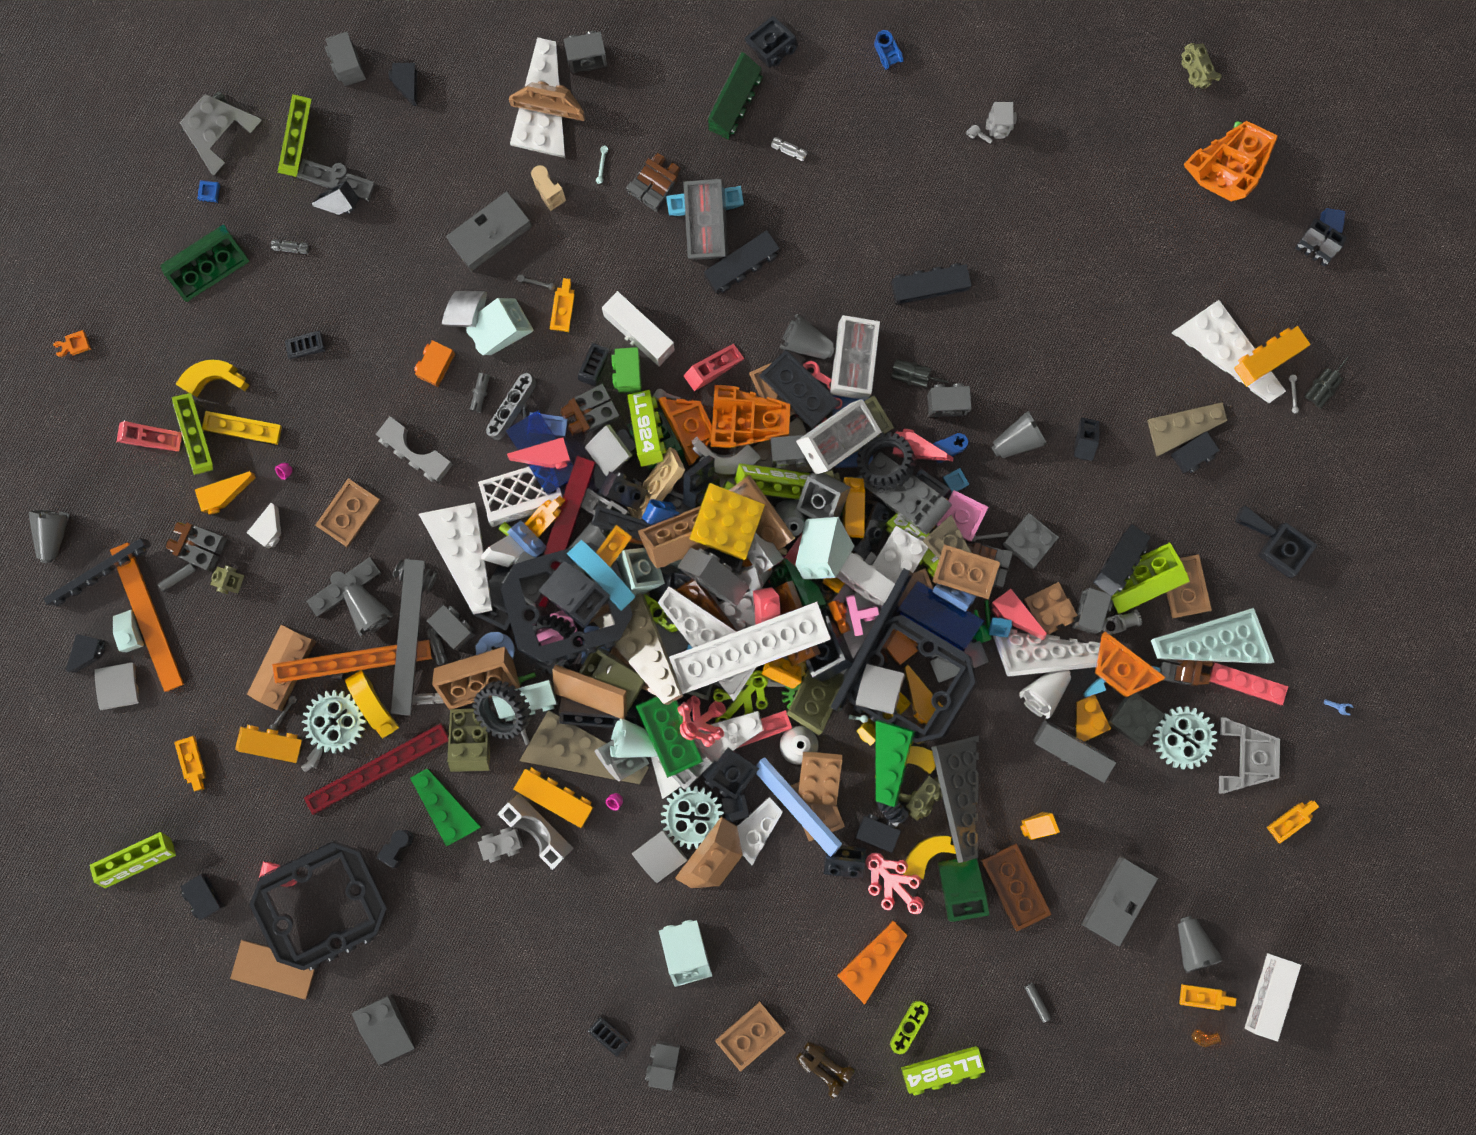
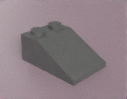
M392 994L352 1013L358 1030L378 1065L415 1049Z

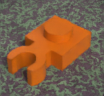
M83 330L65 336L66 342L64 343L57 341L53 344L56 348L62 346V351L56 353L59 357L66 356L69 351L71 355H76L91 349L86 333Z
M839 600L828 603L841 634L850 631V626L846 621L845 613L847 611L844 604L840 603Z

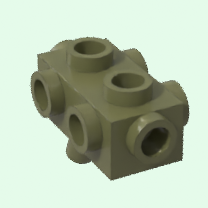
M1191 43L1184 47L1185 52L1181 54L1183 58L1182 66L1188 70L1190 75L1188 80L1195 88L1201 87V89L1209 87L1213 80L1219 81L1221 79V74L1214 70L1204 44Z
M929 776L920 789L914 791L911 796L900 794L899 800L908 803L906 808L910 810L909 815L917 821L919 818L927 817L933 809V804L943 797L939 778L933 779Z

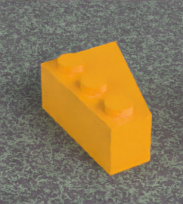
M247 725V728L240 726L235 749L238 752L297 763L302 740L297 739L298 735L286 733V736L278 735L276 730L267 729L264 732L260 731L257 726Z

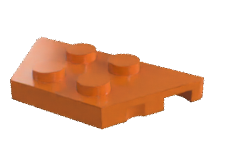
M661 397L658 401L690 466L699 457L692 449L694 445L691 441L697 436L708 446L712 435L711 422L701 401L671 400Z
M1105 631L1102 633L1095 674L1122 695L1128 697L1164 680L1165 677L1119 641Z

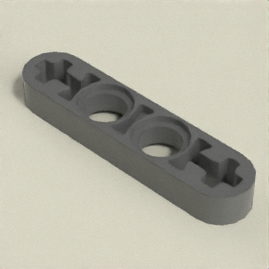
M524 373L520 375L488 424L486 433L493 440H500L504 437L535 389L536 379L530 374ZM516 395H520L519 401L513 403V398ZM506 411H510L509 416L503 419V414Z

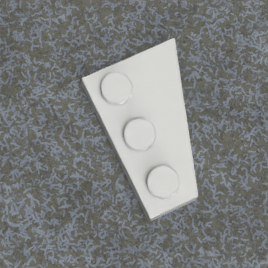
M770 797L756 808L748 818H745L737 825L742 854L751 865H753L782 814L781 809Z

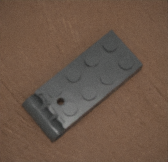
M879 452L868 467L874 475L884 476L897 471L900 465L882 452ZM909 475L908 481L903 480V485L896 484L897 488L895 489L889 486V490H884L883 487L881 490L876 487L873 488L864 480L865 491L925 535L933 529L952 506L947 499L940 496L938 492L914 475Z

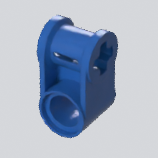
M887 30L878 32L874 46L883 67L889 69V66L897 62L902 63L904 61L902 53L897 47L892 34ZM884 38L888 43L882 44L879 42V39Z
M957 433L937 441L933 445L953 457L965 450L968 445V439L964 434ZM956 439H958V441H963L961 447L959 445H954Z
M651 499L642 519L654 525L680 513L676 511L674 504L671 502Z

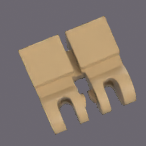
M544 166L534 167L531 175L536 189L540 192L541 198L547 207L552 211L566 201L563 189L558 183L553 185Z

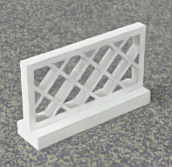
M533 465L478 482L490 525L495 527L504 522L508 523L531 516L545 501L549 499L553 501L559 495L562 497L554 467L550 468L551 472L548 478L539 475L541 469L545 468L544 466ZM525 473L534 475L529 484L520 480ZM537 477L545 481L541 490L532 486ZM510 478L515 481L511 489L502 486L505 479ZM518 483L527 487L523 495L514 492ZM548 483L555 486L557 492L547 494L543 491ZM493 484L497 487L491 495L485 492L484 486ZM500 488L509 492L504 501L495 497ZM530 489L538 492L535 499L530 500L526 498ZM512 494L520 498L518 503L513 506L507 503ZM493 500L502 504L499 510L491 512L490 505Z

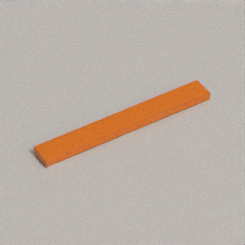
M125 543L111 549L112 556L129 546L130 543ZM133 557L130 559L131 562L122 567L118 566L117 570L164 692L184 685L136 558Z
M429 640L418 641L416 661L432 659ZM397 645L274 663L272 666L275 683L395 665Z

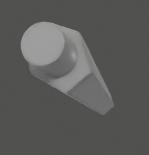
M316 746L307 757L308 761L301 766L304 772H307L312 767L317 768L324 749L323 747L319 750Z

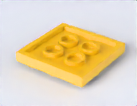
M710 483L689 539L745 560L765 504Z

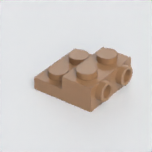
M1059 582L1023 599L1030 613L1046 631L1047 635L1058 630L1056 626L1062 623L1066 626L1075 622L1073 618L1077 614Z

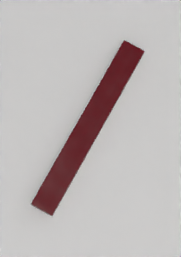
M577 456L563 496L565 501L559 508L561 512L555 520L544 555L567 549L596 462ZM554 563L551 565V568L556 570L560 564ZM544 596L539 606L547 608L549 599Z
M440 723L304 797V800L312 815L447 743L449 736L443 724Z

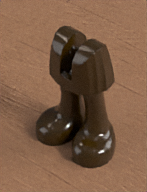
M807 1042L804 1048L815 1058L812 1061L808 1056L800 1052L796 1059L807 1073L812 1071L827 1084L829 1088L828 1095L834 1099L842 1090L844 1084L828 1074L819 1063L834 1072L844 1083L849 1081L855 1069L851 1066L846 1068L839 1066L824 1054V1049Z

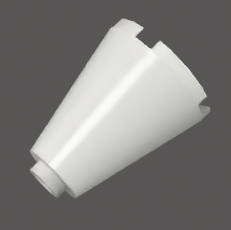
M1070 671L1047 672L1022 689L1020 698H1025L1024 704L1037 716L1042 717V715H1046L1045 719L1050 718L1071 680Z
M795 726L782 735L780 751L788 762L801 765L803 752L817 753L818 740L810 729L803 726ZM799 741H802L804 743V747L802 749H799L797 747V743Z

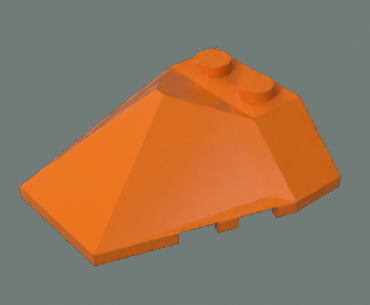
M1245 121L1227 132L1225 137L1220 140L1215 139L1211 142L1210 146L1203 150L1201 148L1197 150L1184 163V167L1200 186L1229 201L1242 199L1258 185L1278 136Z
M715 385L711 447L731 448L771 440L774 437L789 436V403L770 397L765 399L756 396L754 392L749 394L740 391L739 387Z

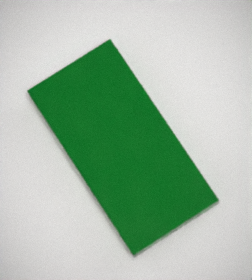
M656 696L636 705V708L665 775L669 778L702 763L703 760L695 741L684 738L680 733L683 716L678 712L679 704L677 700L669 705H665Z

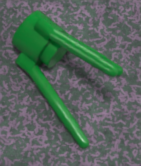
M987 599L985 600L987 628L986 625H982L978 611L974 610L978 627L975 628V631L972 626L971 629H968L972 639H976L977 642L980 641L981 643L992 639L991 635H989L991 620L989 601Z

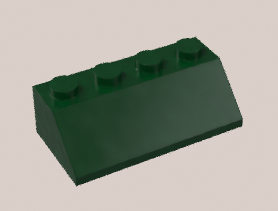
M741 52L708 117L709 131L728 140L731 134L735 135L739 126L737 122L739 118L743 119L747 110L745 106L747 102L751 103L755 95L753 90L756 86L759 87L763 79L761 75L762 68L743 52Z
M223 224L162 263L160 267L169 282L183 300L187 302L248 263L249 259Z

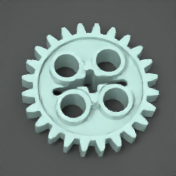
M333 690L332 696L328 691H325V697L318 694L319 701L311 700L314 704L313 707L306 706L310 712L303 713V715L308 717V720L302 721V723L308 725L303 731H309L306 738H313L310 743L311 745L318 743L317 749L320 750L324 746V752L328 753L331 748L332 753H336L337 748L340 752H344V746L351 749V742L358 744L355 738L363 737L359 732L366 730L364 727H361V724L367 723V721L361 719L364 715L359 711L360 709L356 706V702L354 700L351 701V694H348L345 698L344 691H341L339 696L336 690ZM333 703H338L339 710L336 713H332L330 710ZM345 709H347V712L341 717H339L342 714V712ZM350 716L353 719V723L351 726L346 727L344 719ZM319 717H324L325 724L322 727H318L316 723ZM332 718L337 719V726L331 725L333 723L331 720ZM329 727V729H328V730L326 731V733L323 735V734H322V731H323L324 729H326V728ZM333 730L339 733V737L335 741L330 739V733Z
M1177 707L1176 712L1170 709V716L1164 713L1165 720H1161V726L1155 728L1158 734H1153V737L1158 738V741L1153 742V744L1159 745L1156 752L1163 753L1160 756L1161 759L1167 757L1166 764H1170L1173 761L1174 768H1177L1180 764L1181 769H1185L1187 764L1189 769H1193V763L1200 767V760L1207 762L1205 756L1212 757L1209 750L1216 749L1211 745L1212 742H1217V739L1212 738V735L1217 732L1210 730L1214 724H1207L1210 718L1206 717L1203 719L1204 712L1196 714V708H1193L1191 712L1189 707H1185L1184 711H1182L1181 707ZM1181 719L1186 722L1184 730L1178 726V722ZM1171 727H1173L1181 735L1187 734L1186 738L1191 742L1199 745V748L1197 749L1189 741H1183L1184 738L1178 735L1177 733L1171 731ZM1197 730H1199L1202 733V738L1200 741L1196 740L1194 737V734ZM1170 735L1175 737V744L1172 746L1167 741ZM1186 746L1191 748V755L1189 757L1184 755V748Z
M697 786L694 787L693 791L688 787L686 792L679 788L680 794L677 795L673 792L674 799L667 798L670 804L663 805L667 809V812L661 813V815L666 816V819L662 820L661 823H667L663 830H669L668 836L675 837L673 843L678 840L681 841L680 847L687 843L688 849H690L691 844H694L697 849L698 843L703 842L720 819L719 815L724 814L723 811H718V808L722 805L714 803L717 797L710 798L711 791L707 795L704 794V787L700 792ZM681 801L689 803L688 811L682 812L679 810L678 805ZM706 803L709 811L706 814H700L698 811L699 804ZM691 812H695V816L709 817L710 820L695 819L694 823H691L689 818H678L675 814L690 815ZM683 820L687 823L685 831H679L676 828L678 821ZM701 822L707 827L705 833L702 834L698 833L695 829L696 825Z

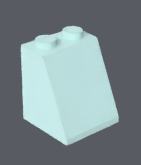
M497 298L479 311L476 327H466L468 335L473 338L476 343V349L482 355H492L534 331L517 300L514 298Z
M839 517L806 519L795 564L803 579L836 578L853 550L854 545Z
M645 548L623 550L616 558L622 581L634 596L639 593L645 594L665 584L661 569L655 567Z
M687 920L678 926L669 925L659 931L669 975L675 987L712 977L697 920Z

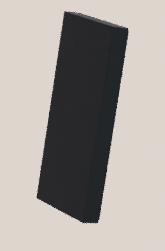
M785 350L759 375L784 402L790 404V408L811 430L840 404L788 350Z

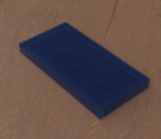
M538 410L506 430L518 450L556 440V437ZM571 460L570 463H567L566 467L561 469L527 464L547 495L568 483L574 467Z
M919 581L914 585L897 611L963 652L984 622V620L971 612H965L933 593L932 589Z

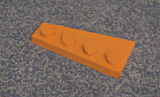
M894 921L837 975L864 1005L907 937Z

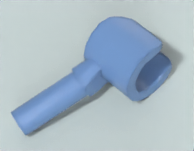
M1326 699L1324 701V704L1338 709L1340 714L1351 715L1345 711L1346 707L1353 708L1351 704H1338Z

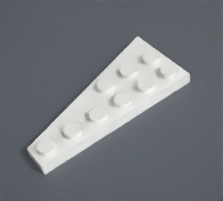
M537 38L525 86L531 82L538 83L542 81L549 84V86L556 87V85H559L556 42ZM519 108L510 141L511 146L565 158L562 117Z
M1219 300L1172 332L1173 335L1184 340L1187 345L1202 353V356L1223 371H1227L1235 377L1234 379L1244 384L1234 367L1240 364L1238 360L1246 354L1249 357L1252 356V351L1255 348ZM1272 371L1247 386L1267 403L1272 402L1286 392Z
M471 503L420 513V518L473 614L492 611L485 561L481 558L484 552L476 504Z
M671 587L667 588L658 602L692 648L736 632ZM755 668L718 681L733 701Z
M1014 629L1010 630L1008 638L993 636L1007 676L1096 667L1100 647V643L1097 642L1081 643L1077 642V639L1072 638L1068 641L1060 639L1059 636L1046 635V638L1042 640L1029 633H1017V630Z
M759 711L711 724L712 726L722 728L724 736L719 740H715V743L710 747H706L700 739L695 738V740L715 761H718L728 747L735 750L764 730ZM698 728V730L704 734H711L707 731ZM651 757L661 796L664 799L681 786L672 776L666 777L662 765L658 762V757Z

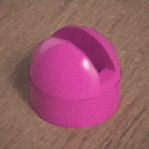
M281 463L275 467L276 473L283 480L292 474V467L288 463Z
M618 793L611 794L606 799L607 806L612 810H618L623 803V798Z

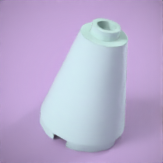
M620 719V721L616 722L611 740H614V746H610V755L612 757H658L646 729L625 719Z

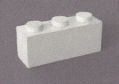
M852 552L836 576L880 609L884 606L895 585L893 579L888 576L885 577L879 573L875 566L868 565L861 556Z

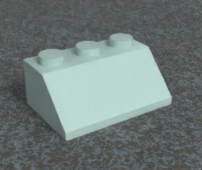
M549 680L518 688L522 691L520 695L526 696L525 702L530 704L528 707L531 709L530 715L536 714L535 710L543 709V712L552 710L554 705L558 704L553 683ZM492 696L499 718L505 719L506 722L515 720L516 717L512 707L498 696Z

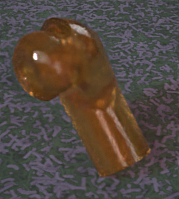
M1196 1029L1191 1035L1192 1040L1202 1047H1208L1221 1042L1218 1033L1206 1035L1201 1030Z

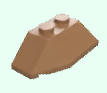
M542 81L538 83L531 82L509 97L510 105L513 107L581 121L585 120L584 111L570 90L561 85L554 87Z
M721 817L675 878L690 888L720 886L743 856L737 826Z

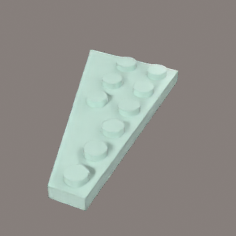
M1254 608L1151 640L1158 659L1274 663Z

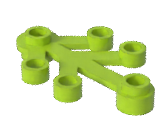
M760 670L754 671L745 683L748 686L739 692L734 702L722 716L715 718V723L722 722L720 718L731 719V716L743 703L745 707L744 715L755 712L751 700V694L755 689L757 692L756 706L759 709H765L768 705V700L764 694V687L768 684V677L762 675ZM716 689L713 693V698L717 702L731 699L723 689Z

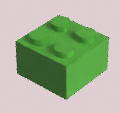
M638 347L615 349V355H612L613 370H616V373H613L614 389H618L619 394L642 392Z

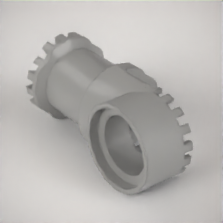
M1135 609L1132 613L1118 614L1106 618L1108 619L1107 621H1112L1115 624V629L1110 632L1105 627L1102 632L1105 631L1109 635H1113L1135 625L1141 626L1142 621L1139 618L1141 616L1138 610Z

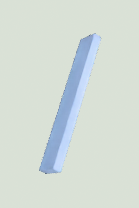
M765 757L761 759L756 765L759 768L756 774L830 857L834 855L842 843Z

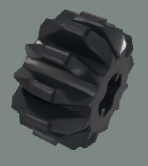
M899 799L895 807L877 802L879 809L890 823L895 826L903 823L909 816V812Z

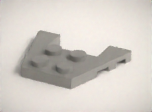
M204 94L182 119L180 124L210 173L215 175L225 162L210 150L212 145L234 120L251 133L260 123L261 119Z
M757 564L743 569L740 573L745 578L746 584L750 587L737 606L724 600L718 602L716 597L709 592L737 631L755 625L753 591L763 589Z
M1221 718L1220 735L1240 736L1239 777L1219 776V793H1227L1279 778L1280 739L1228 718Z

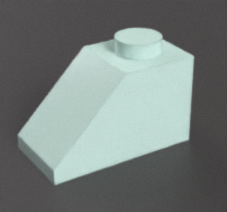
M129 610L113 616V635L118 650L129 652L143 647L144 643L133 611Z

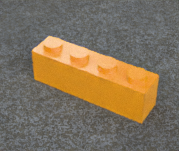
M1298 326L1292 330L1290 328L1285 329L1280 333V338L1277 339L1274 336L1266 342V347L1263 348L1260 345L1252 351V356L1249 357L1246 354L1238 360L1240 364L1234 367L1246 387L1311 345Z
M532 767L530 770L525 769L514 790L582 828L594 808L591 806L592 802L584 797H581V799L575 797V792L567 787L561 789L557 786L558 782L549 777L547 780L540 777L541 772Z

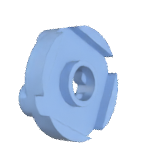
M500 632L485 634L476 645V655L492 651V647L495 646L496 648L505 647L512 659L514 657V643L507 635Z

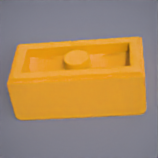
M779 658L764 664L762 675L794 689L801 683L802 667L799 665L791 666L790 661Z

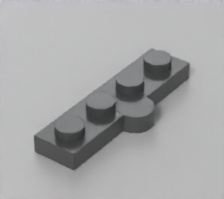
M303 159L297 174L299 179L329 189L347 180L357 196L366 201H370L375 187V182L347 174L346 167L341 163H336L330 168Z
M369 557L346 574L339 571L334 572L330 577L331 584L306 602L315 615L320 617L344 600L343 592L348 584L354 582V584L359 583L361 586H364L379 576L381 571L372 558Z

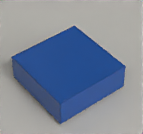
M200 180L197 199L199 201L218 203L220 183Z

